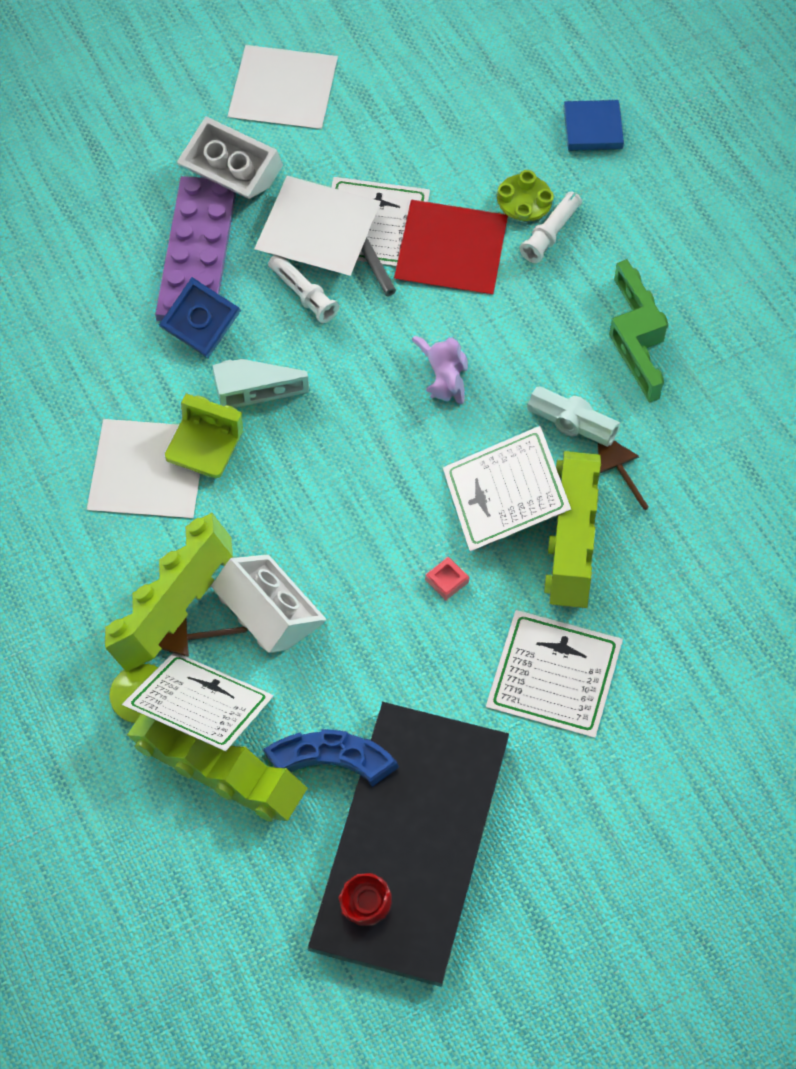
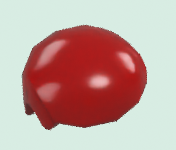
M371 873L355 875L345 883L339 895L342 914L349 921L359 926H372L384 920L390 911L392 903L391 892L387 883L381 877Z

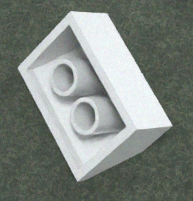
M205 116L177 161L178 165L248 199L269 189L283 166L276 149Z
M269 554L230 558L211 585L219 595L220 601L234 612L240 624L248 628L257 639L260 647L269 653L288 650L327 620Z

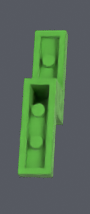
M628 259L617 262L614 281L632 311L612 318L609 336L650 403L660 399L664 378L661 371L655 369L652 365L647 348L664 342L668 320L665 314L659 312L651 291L646 290L643 286L638 270L636 268L633 269Z

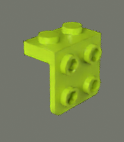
M185 393L181 401L182 421L165 452V460L212 478H220L243 433L242 412L237 411L232 406H222L210 402L205 397Z

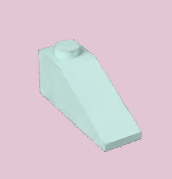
M245 359L226 360L220 364L212 365L214 381L220 405L222 406L228 405L237 408L309 392L307 371Z

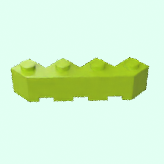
M564 451L563 460H557L556 469L561 478L560 480L571 510L556 515V536H549L548 554H553L552 575L546 574L544 593L550 594L549 604L588 608L599 490L598 480L601 466L599 454Z
M213 513L202 518H196L189 525L185 526L186 546L176 551H170L159 559L160 579L143 585L132 593L133 613L122 619H116L105 627V648L126 672L156 657L162 649L158 645L168 632L174 634L188 616L185 610L194 598L198 600L202 598L215 581L211 576L220 565L225 566L230 558H233L232 537Z
M144 714L139 716L127 734L136 743L134 747L141 754L147 757L152 756L173 767L182 776L193 778L214 789L223 798L232 799L244 805L269 822H272L273 819L288 821L308 789L287 768L267 767L246 747L230 746L224 751Z

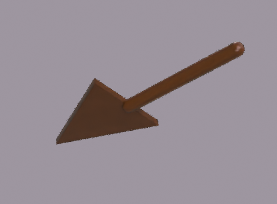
M613 441L611 446L609 445L608 447L598 443V454L601 458L600 473L616 467L643 510H647V503L622 466L624 463L639 458V455L616 441Z
M186 617L174 634L168 632L158 645L162 650L189 657L188 640L246 633L248 628L243 626L188 634Z

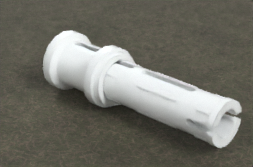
M567 192L543 224L535 226L529 240L524 241L520 245V253L526 260L532 263H539L543 259V253L546 249L555 244L556 234L582 204V199L578 194H575L573 199L570 200L574 192Z
M273 255L270 258L268 267L300 296L301 304L305 308H310L316 314V318L320 323H327L334 318L339 310V304L335 300H330L324 294L321 286L311 284L286 258Z

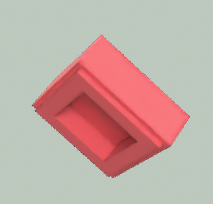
M449 557L425 575V580L445 600H448L467 585L470 578Z

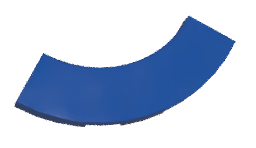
M322 729L321 732L296 733L276 741L263 749L264 754L274 767L287 768L291 773L312 765H337L358 773L372 787L399 768L397 761L378 744L369 739H363L348 734L347 731Z

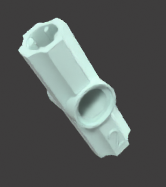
M540 386L535 388L527 405L528 411L554 422L557 429L568 436L581 434L607 447L613 443L620 427V422L592 410L590 404L583 398L572 396L567 399Z

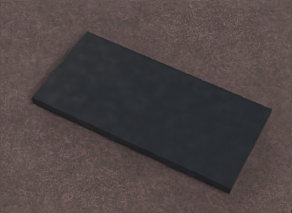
M382 701L371 741L386 750L397 761L399 768L373 787L361 775L359 777L310 938L308 951L442 987L508 743L509 733ZM371 873L381 877L387 883L391 892L392 903L390 911L384 920L372 926H359L349 921L342 914L339 895L345 883L355 875Z

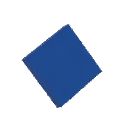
M619 100L564 101L568 150L623 149L624 139Z
M191 277L159 326L209 359L241 312V309Z

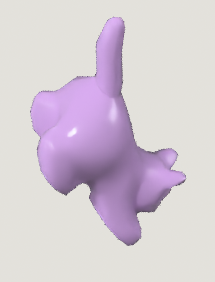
M414 336L412 341L428 357L436 375L435 382L426 389L427 392L432 393L430 398L436 397L449 401L454 396L458 404H463L465 390L463 379L460 378V372L467 371L468 361L466 355L461 351L458 341L449 337L444 342H437L430 347L424 339Z

